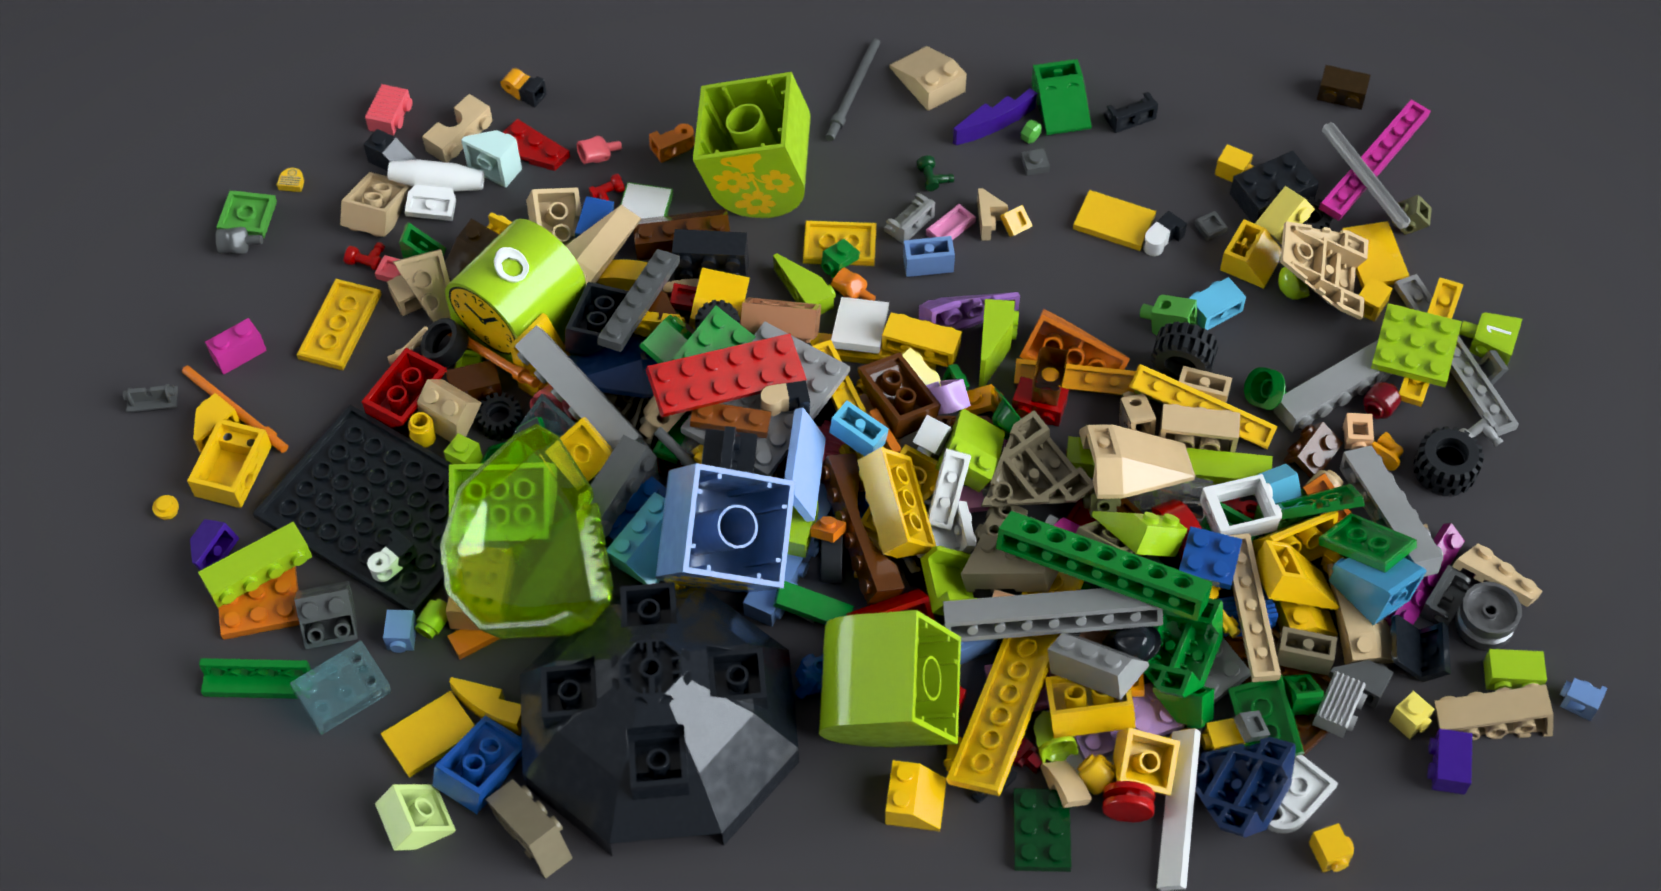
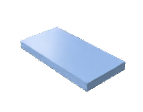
M802 407L794 411L784 479L796 481L793 506L803 519L809 522L815 520L826 437Z

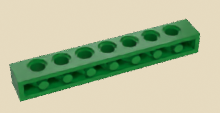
M1011 511L998 530L996 549L1197 622L1209 602L1213 583L1211 581Z

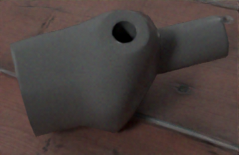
M245 227L217 229L216 231L218 253H247L249 245L263 243L262 235H248Z

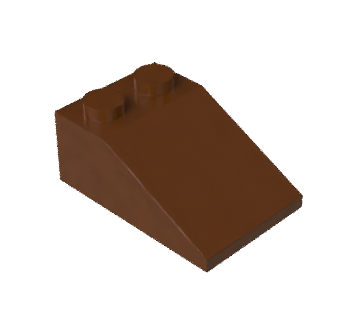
M900 352L858 367V374L873 408L879 409L896 439L919 430L926 415L937 419L941 404Z

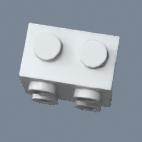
M959 501L951 530L931 526L936 546H944L945 548L969 554L975 549L977 539L973 532L972 516L969 512L967 501ZM924 553V554H918L917 556H918L919 558H921V557H922L923 555H925L926 553Z

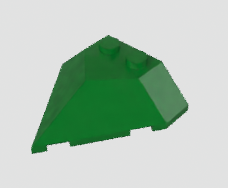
M1209 598V602L1198 622L1163 609V625L1153 626L1160 633L1162 643L1155 657L1147 661L1149 662V667L1144 673L1160 693L1185 698L1204 687L1223 640V602Z

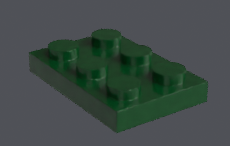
M1014 788L1015 871L1071 872L1070 807H1063L1056 789Z

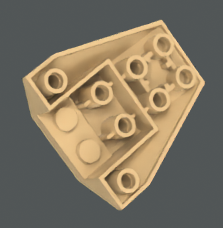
M1086 425L1079 430L1083 449H1090L1094 460L1093 486L1097 499L1126 498L1195 480V474L1185 443L1116 425Z

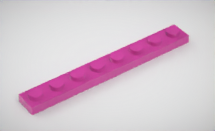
M1410 100L1361 156L1376 177L1424 123L1431 112L1430 110ZM1350 169L1321 202L1319 209L1340 221L1367 188L1354 171Z

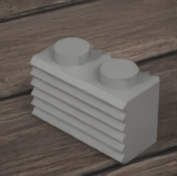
M1335 671L1312 725L1341 738L1344 737L1346 730L1352 732L1358 719L1357 716L1353 715L1356 708L1362 709L1367 694L1362 693L1366 684L1350 678L1348 675L1345 676L1343 673H1339V671Z

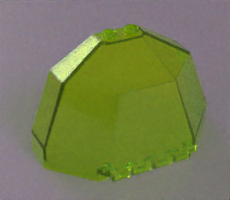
M537 423L512 436L459 486L440 544L441 563L445 577L444 586L447 594L480 630L500 639L570 636L590 627L612 600L611 591L614 590L611 571H608L610 565L607 548L603 547L606 545L603 525L599 524L602 522L599 504L591 503L594 498L593 489L559 436Z

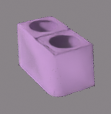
M963 379L942 380L940 384L937 381L926 385L941 404L938 414H950L971 406Z

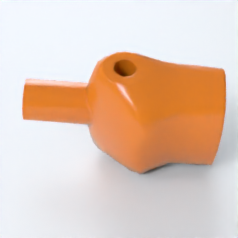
M842 268L831 282L833 289L844 297L855 299L860 297L864 300L872 301L876 299L875 295L865 290L867 288V281L858 273H853L847 268Z

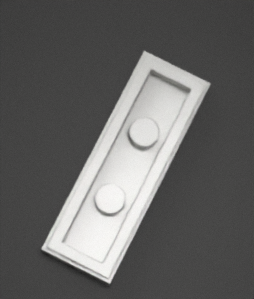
M945 448L928 511L931 526L951 530L970 463V454Z

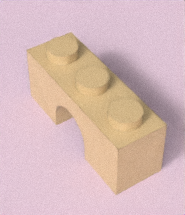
M470 94L454 107L458 125L446 127L437 122L422 136L426 152L442 162L448 163L452 158L458 156L463 149V137L480 134L493 122L490 106Z

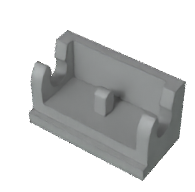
M920 193L914 196L916 199L896 219L889 218L886 221L888 224L884 227L886 233L903 245L904 240H910L935 216V201L928 199Z

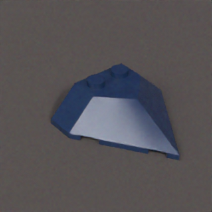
M1267 737L1260 739L1261 743L1245 746L1242 743L1201 753V757H1198L1195 791L1221 830L1242 837H1248L1267 830L1292 785L1296 751L1294 743Z

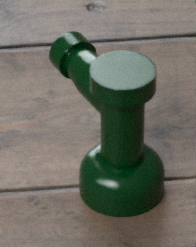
M922 156L916 161L918 170L924 172L926 179L925 188L927 191L937 190L939 184L954 182L953 173L934 175L935 160L933 156Z

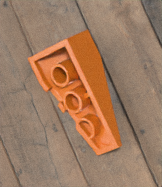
M1043 309L1019 356L1022 359L1037 361L1040 348L1047 346L1069 350L1068 359H1066L1067 364L1125 370L1130 360L1126 355Z

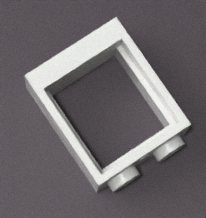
M1263 474L1204 487L1202 490L1200 503L1212 532L1224 535L1250 533V536L1253 537L1277 531L1279 522L1282 519L1281 509L1279 505H1275L1272 498V487L1269 483H1266ZM1255 494L1264 518L1229 526L1220 502Z

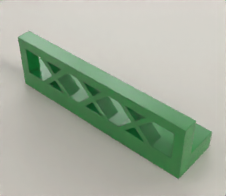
M200 658L199 667L204 674L201 689L203 697L310 699L314 674L307 660Z

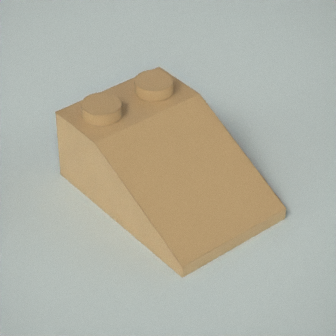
M928 46L890 65V69L927 111L965 92V71L954 59Z
M369 172L342 199L340 226L348 227L353 231L371 233L376 237H385L394 228L407 201L408 191L413 187L388 180L387 176Z

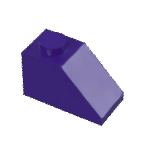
M204 519L190 538L192 563L201 571L228 556L239 540V537L225 522Z

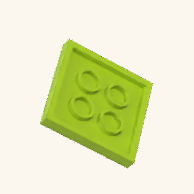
M1388 303L1371 369L1446 387L1462 321Z

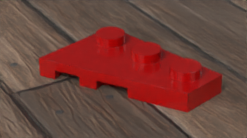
M516 119L502 132L510 134L516 139L520 159L529 161L531 165L556 171L570 157L569 150L519 119Z

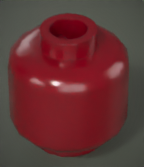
M1385 382L1374 384L1363 399L1365 411L1367 414H1372V417L1375 419H1387L1401 403V396L1397 387Z

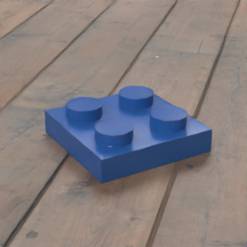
M1190 526L1179 570L1213 582L1212 586L1230 590L1243 539Z

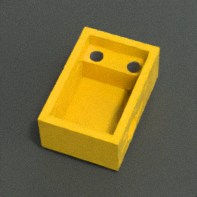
M218 419L187 480L194 496L242 508L272 447L266 430Z

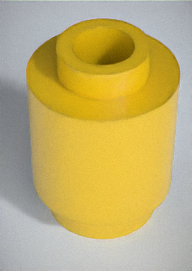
M424 412L413 414L408 422L410 439L427 448L436 440L433 419Z

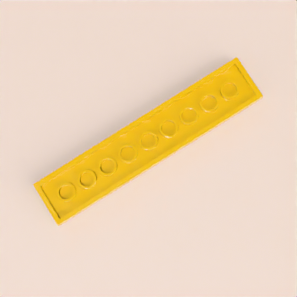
M1059 572L1049 592H1022L1021 595L1081 590L1084 580ZM1061 634L1003 638L946 778L949 785L1000 796L1042 690L1045 677H1047L1050 669L1048 648Z

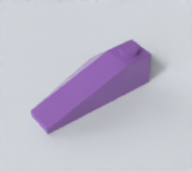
M1018 292L941 297L936 300H928L919 305V320H927L933 324L953 327L961 331L983 323L985 299L1015 301L1014 311L1019 310L1020 295Z

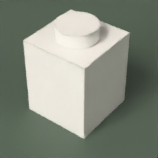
M926 415L913 442L919 445L917 450L930 457L933 452L939 456L953 428Z

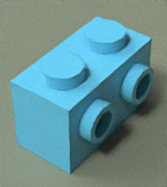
M1228 277L1222 281L1214 282L1209 288L1201 292H1195L1189 299L1197 300L1198 325L1209 330L1241 313L1246 296Z
M847 400L832 417L829 433L861 455L866 456L883 447L886 443L889 428Z

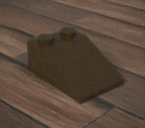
M471 218L457 236L445 262L450 282L499 234Z

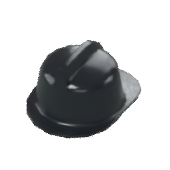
M1153 626L1114 629L1107 634L1102 645L1148 661L1158 653L1162 641L1157 629Z

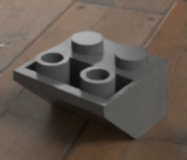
M349 581L296 592L294 601L305 650L359 638L355 605Z

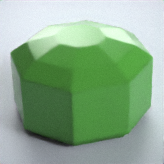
M1029 120L1021 131V139L1030 144L1035 142L1041 133V124L1034 120Z

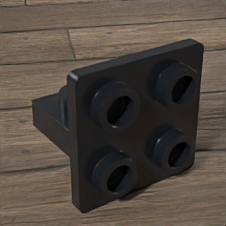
M725 426V431L706 429L702 464L754 474L757 434L737 432L736 427Z

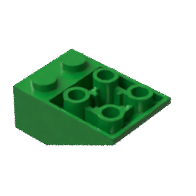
M1078 59L1033 65L1031 84L1033 90L1037 93L1036 101L1046 135L1091 129L1084 79Z

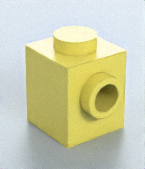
M1413 691L1395 707L1389 722L1408 739H1411L1419 731L1423 733L1433 721L1430 717L1434 708Z

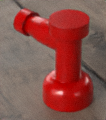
M618 173L611 176L610 182L595 188L594 186L588 188L591 197L610 201L607 195L608 192L613 190L618 193L625 191L623 181Z
M377 242L374 249L367 256L361 254L357 247L350 245L346 249L344 263L354 265L358 262L370 266L372 270L376 271L382 260L379 256L385 249V246L381 242Z

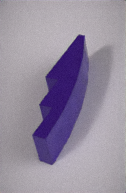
M1030 88L1016 100L1009 96L1005 97L993 108L985 103L954 128L953 144L957 146L980 139L1018 121L1036 108L1037 93Z

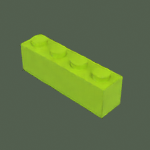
M291 522L198 573L216 606L220 607L233 602L237 597L246 592L254 591L261 584L280 577L285 571L304 564L308 559L312 558V554L295 523Z

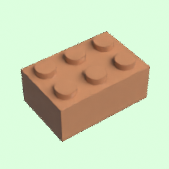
M748 297L742 302L741 325L754 335L761 325L767 322L805 343H810V340H814L819 334L821 304Z

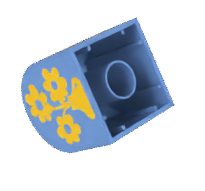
M698 463L670 470L668 472L655 578L663 582H674L676 585L704 587L708 590L730 592H759L784 588L796 481Z

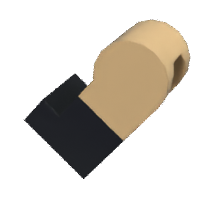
M806 380L767 386L761 392V410L771 411V416L778 415L782 411H794L802 407L810 414V398Z

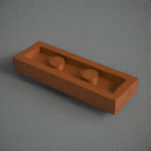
M716 404L692 410L690 427L725 431V426L736 427L737 432L757 434L760 438H767L771 411Z

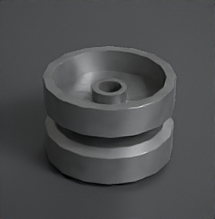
M1482 582L1475 584L1467 590L1455 615V628L1460 638L1479 650L1499 649L1509 642L1522 616L1521 603L1508 587L1499 583Z

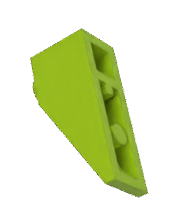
M778 253L773 255L774 271L796 302L821 304V314L834 309V298L836 295L830 284L827 285L822 277Z

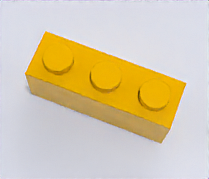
M891 312L882 333V350L893 353L900 352L902 354L911 347L922 356L923 361L948 367V365L954 364L961 346L962 331L956 330L953 327L933 324L927 320L922 321L911 318L905 314Z

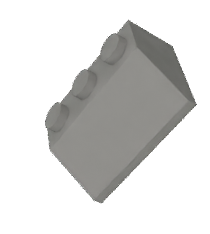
M1061 633L1048 648L1050 672L1052 674L1119 700L1123 698L1149 667V662L1081 636Z

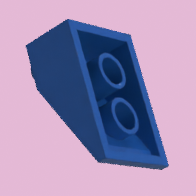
M485 715L435 765L433 787L477 814L487 804L486 798L500 788L521 758L522 738Z

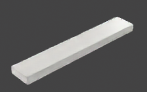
M1196 728L1172 732V739L1180 741L1171 795H1166L1157 879V888L1161 891L1186 889L1201 733Z

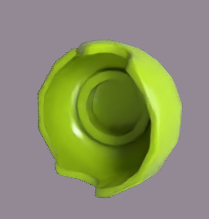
M1285 266L1280 270L1278 284L1280 290L1287 298L1299 300L1310 295L1308 286Z

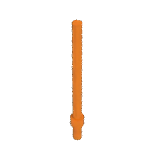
M468 336L469 342L467 347L512 374V377L518 382L526 383L533 388L539 386L540 380L531 375L528 369L523 366H516Z
M187 365L182 369V373L210 396L216 393L236 410L238 418L246 425L266 430L271 445L281 453L287 451L289 446L277 437V433L273 429L262 425L190 366Z

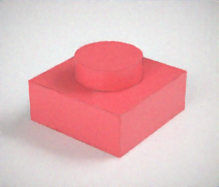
M384 255L375 271L376 279L387 282L401 275L393 261L400 259Z

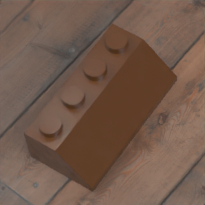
M719 209L642 218L633 230L637 261L651 259L657 249L672 253L675 229L730 232L727 210Z

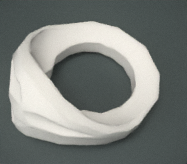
M503 247L496 252L494 266L500 278L516 283L526 277L529 272V264L521 252L511 247ZM508 258L516 260L522 265L523 271L518 276H509L503 271L501 263Z

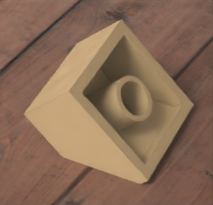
M427 379L417 401L418 412L428 414L433 419L435 433L450 442L458 433L465 437L467 436L482 403L442 379Z

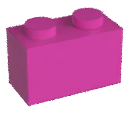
M249 318L205 342L213 361L223 375L267 351L261 334Z

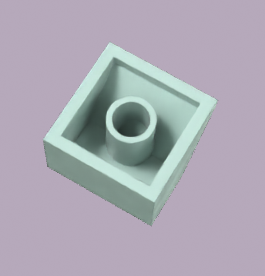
M495 130L462 138L467 167L484 171V178L506 188L522 170L517 141L510 134H504Z

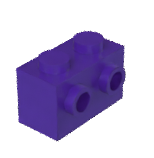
M1439 728L1435 738H1430L1429 754H1433V763H1429L1428 779H1432V790L1466 794L1471 785L1473 733Z

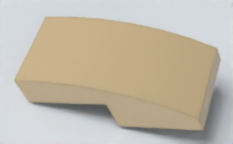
M1067 761L1041 764L1040 767L1049 789L1057 790L1064 808L1089 804L1092 798L1087 787L1076 770Z

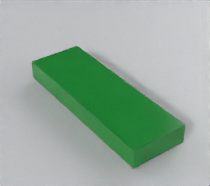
M784 581V588L777 589L773 604L776 608L824 625L831 619L846 616L847 613L853 612L854 607L853 605Z

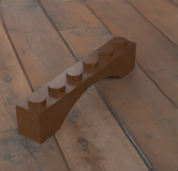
M856 454L828 455L823 461L820 479L824 483L827 499L832 505L835 519L846 522L843 543L848 549L852 568L856 572L860 583L861 593L864 594L867 604L878 603L899 596L905 587L897 565L875 546L861 522L857 500L861 478L859 476Z

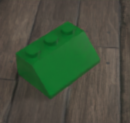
M669 315L639 347L658 364L671 361L691 337L692 333L685 328L686 325L680 318Z

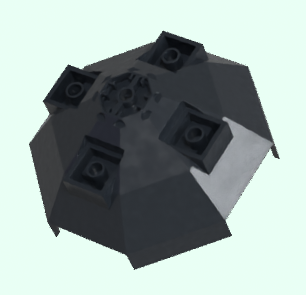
M674 582L622 586L620 587V594L597 596L520 674L522 765L527 788L612 857L611 844L722 833L723 845H725L799 763L789 650L704 587L675 589ZM649 670H655V674L648 675Z

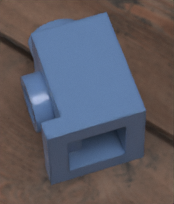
M1576 678L1573 679L1572 683L1566 680L1559 694L1564 697L1560 707L1591 721L1599 709L1607 688L1602 686L1601 689L1593 687L1591 683Z

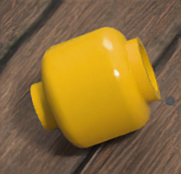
M1090 754L1077 767L1079 777L1093 795L1102 793L1106 785L1116 782L1114 765L1102 754L1095 756Z

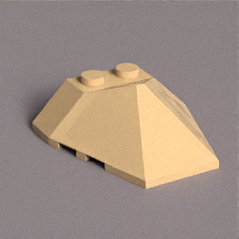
M1286 221L1283 226L1280 263L1333 307L1359 320L1363 318L1365 298L1354 293L1355 268L1367 260L1369 240L1347 230L1335 232L1327 227L1315 229L1312 228V225Z

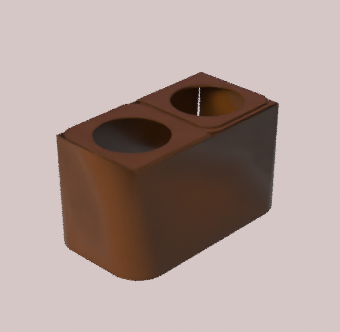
M1047 346L1040 348L1032 381V402L1057 406L1069 350ZM1047 367L1055 368L1059 372V377L1055 381H1046L1042 377V371ZM1048 387V388H1050V389H1052V390L1041 389V388Z

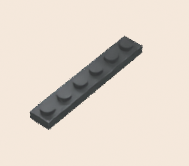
M659 249L656 250L598 336V345L619 352L623 350L679 265V255Z

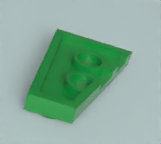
M1347 484L1275 503V505H1279L1281 509L1282 520L1292 521L1302 516L1363 507L1365 503L1359 491L1352 484Z

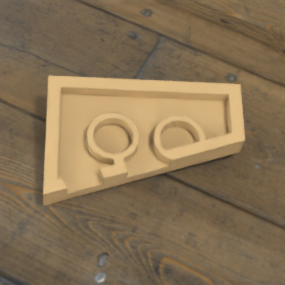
M438 249L393 261L432 322L441 318L451 319L445 296V288L450 283L442 250Z

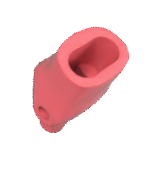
M601 136L577 142V152L584 164L607 161L611 156V151L622 149L620 141L606 143Z

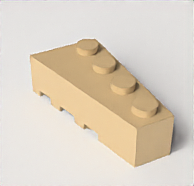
M1533 683L1517 689L1500 688L1495 692L1484 694L1482 692H1473L1467 696L1457 698L1446 696L1435 701L1438 727L1440 729L1473 733V740H1477L1480 738V735L1485 734L1491 739H1502L1507 733H1517L1518 738H1528L1531 736L1530 732H1542L1543 737L1553 736V711L1546 684L1539 685Z

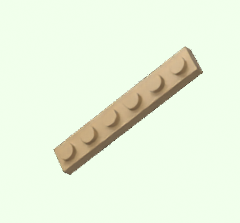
M1250 533L1228 535L1243 539L1232 581V589L1252 682L1280 680L1281 672Z

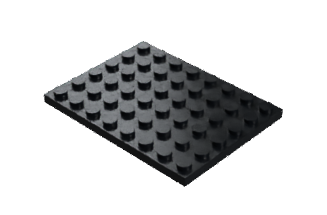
M351 404L253 512L255 519L275 531L294 522L311 553L402 609L413 610L415 616L454 571L459 546L474 547L477 543L449 542V465L452 463ZM397 529L414 544L418 556L388 581L378 582L371 575L367 564L368 559L374 553L381 552L391 542L389 535Z

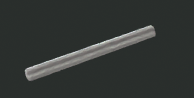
M1332 122L1326 123L1322 129L1323 134L1399 229L1408 227L1411 220L1336 125Z

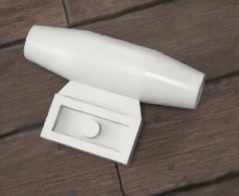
M428 160L390 161L388 165V180L413 187L408 191L404 211L405 216L453 221L456 205L454 192L482 190L484 186V171L456 163Z

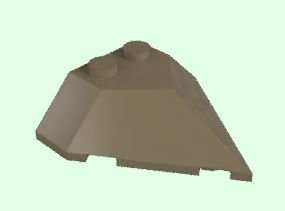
M1032 411L1013 424L1007 445L1004 447L981 507L1077 502L1094 490L1093 481L1081 467L1076 469L1050 438L1048 426L1035 411Z

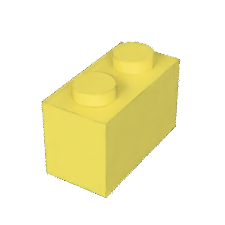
M1285 186L1255 224L1266 228L1274 240L1282 245L1284 223L1287 221L1303 224L1310 217L1314 208L1304 197Z

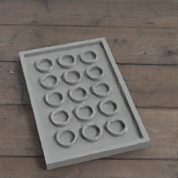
M764 322L754 334L756 337L752 342L788 333ZM792 336L807 378L806 384L810 398L809 416L814 420L849 374L850 366ZM761 394L720 404L761 410ZM782 411L778 415L771 416L767 438L758 437L754 473L771 477L788 455L794 411ZM690 415L681 426V433L704 445L706 429L690 427Z

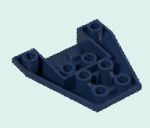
M631 337L621 352L604 348L590 356L581 354L568 356L603 393L648 398L650 400L654 395L646 368L658 363L639 347L647 337Z

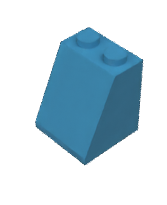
M1341 558L1333 565V573L1329 582L1375 625L1410 601L1427 570L1406 558H1403L1386 573L1351 558L1346 560Z

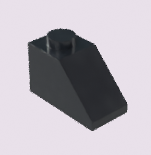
M376 129L363 144L368 162L388 171L390 161L417 160L396 137L379 129Z

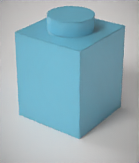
M1287 464L1260 473L1263 474L1266 483H1269L1272 487L1274 503L1302 496L1298 473Z

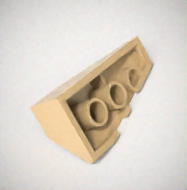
M623 205L617 207L566 245L580 265L586 285L588 282L596 283L641 220L639 216Z

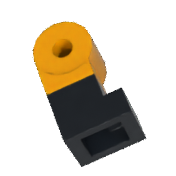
M513 68L501 81L502 88L508 94L534 108L547 95L543 78L538 76L532 78L516 68Z

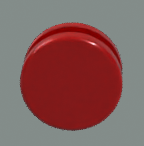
M1117 781L1105 786L1102 810L1107 817L1123 822H1142L1153 817L1155 792L1150 786L1135 781Z

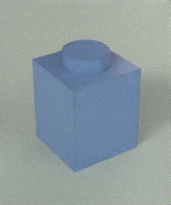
M387 610L383 634L387 650L396 653L414 651L416 638L414 627L417 623L413 610Z

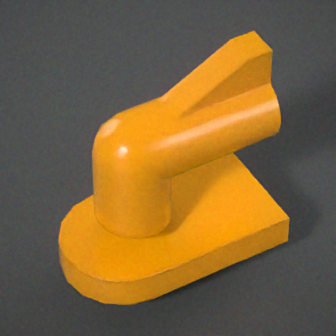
M1385 432L1377 442L1374 441L1372 443V447L1382 457L1383 464L1387 470L1394 471L1400 466L1399 457L1403 454L1404 450L1388 432Z

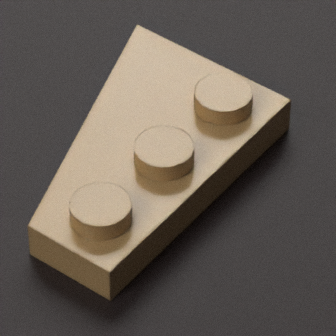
M1479 543L1460 556L1452 566L1459 571L1462 568L1469 570L1475 574L1474 579L1481 583L1483 581L1495 582L1508 587L1517 596L1520 603L1526 607L1537 600L1543 592L1532 580L1523 577L1515 571L1511 564L1503 562L1489 548Z

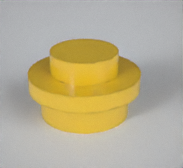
M163 495L157 498L152 506L154 514L163 520L174 518L179 509L177 499L171 495Z

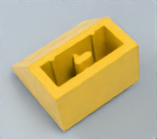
M1243 219L1224 251L1220 270L1264 289L1280 262L1281 248L1266 228Z

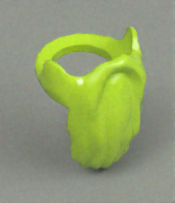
M1042 711L1034 724L1036 744L1039 748L1038 754L1043 763L1046 760L1050 762L1065 761L1071 754L1078 755V747L1074 737L1064 736L1054 739L1050 712Z

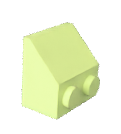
M393 784L375 803L394 850H417L456 831L438 789L433 787V784Z

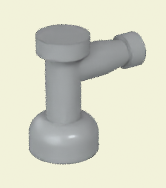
M1487 412L1482 415L1483 418L1468 430L1466 428L1459 430L1461 432H1469L1471 438L1483 432L1493 442L1492 444L1495 447L1503 442L1501 437L1499 438L1492 428L1496 423Z

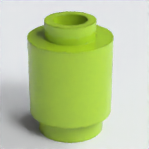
M441 599L436 601L430 600L417 618L415 630L428 639H433L435 635H439L448 621L446 614L447 603Z

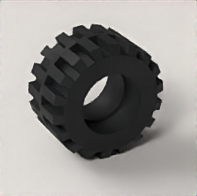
M1189 322L1165 324V327L1162 326L1160 328L1150 359L1153 362V367L1158 369L1157 372L1179 381L1183 366L1212 372L1219 348L1218 341L1215 340L1213 334L1208 333V330L1201 328L1199 325H1193Z
M1443 426L1442 430L1437 427L1432 430V433L1428 432L1425 434L1413 461L1414 473H1417L1416 478L1418 481L1424 482L1423 487L1433 489L1432 492L1435 494L1441 492L1442 496H1448L1449 493L1456 496L1459 495L1460 491L1465 493L1469 487L1473 486L1483 465L1484 454L1481 453L1483 450L1482 446L1477 445L1478 440L1475 437L1471 438L1469 432L1459 431L1460 428L1457 427L1449 429V426ZM1438 457H1449L1456 461L1458 466L1447 465Z

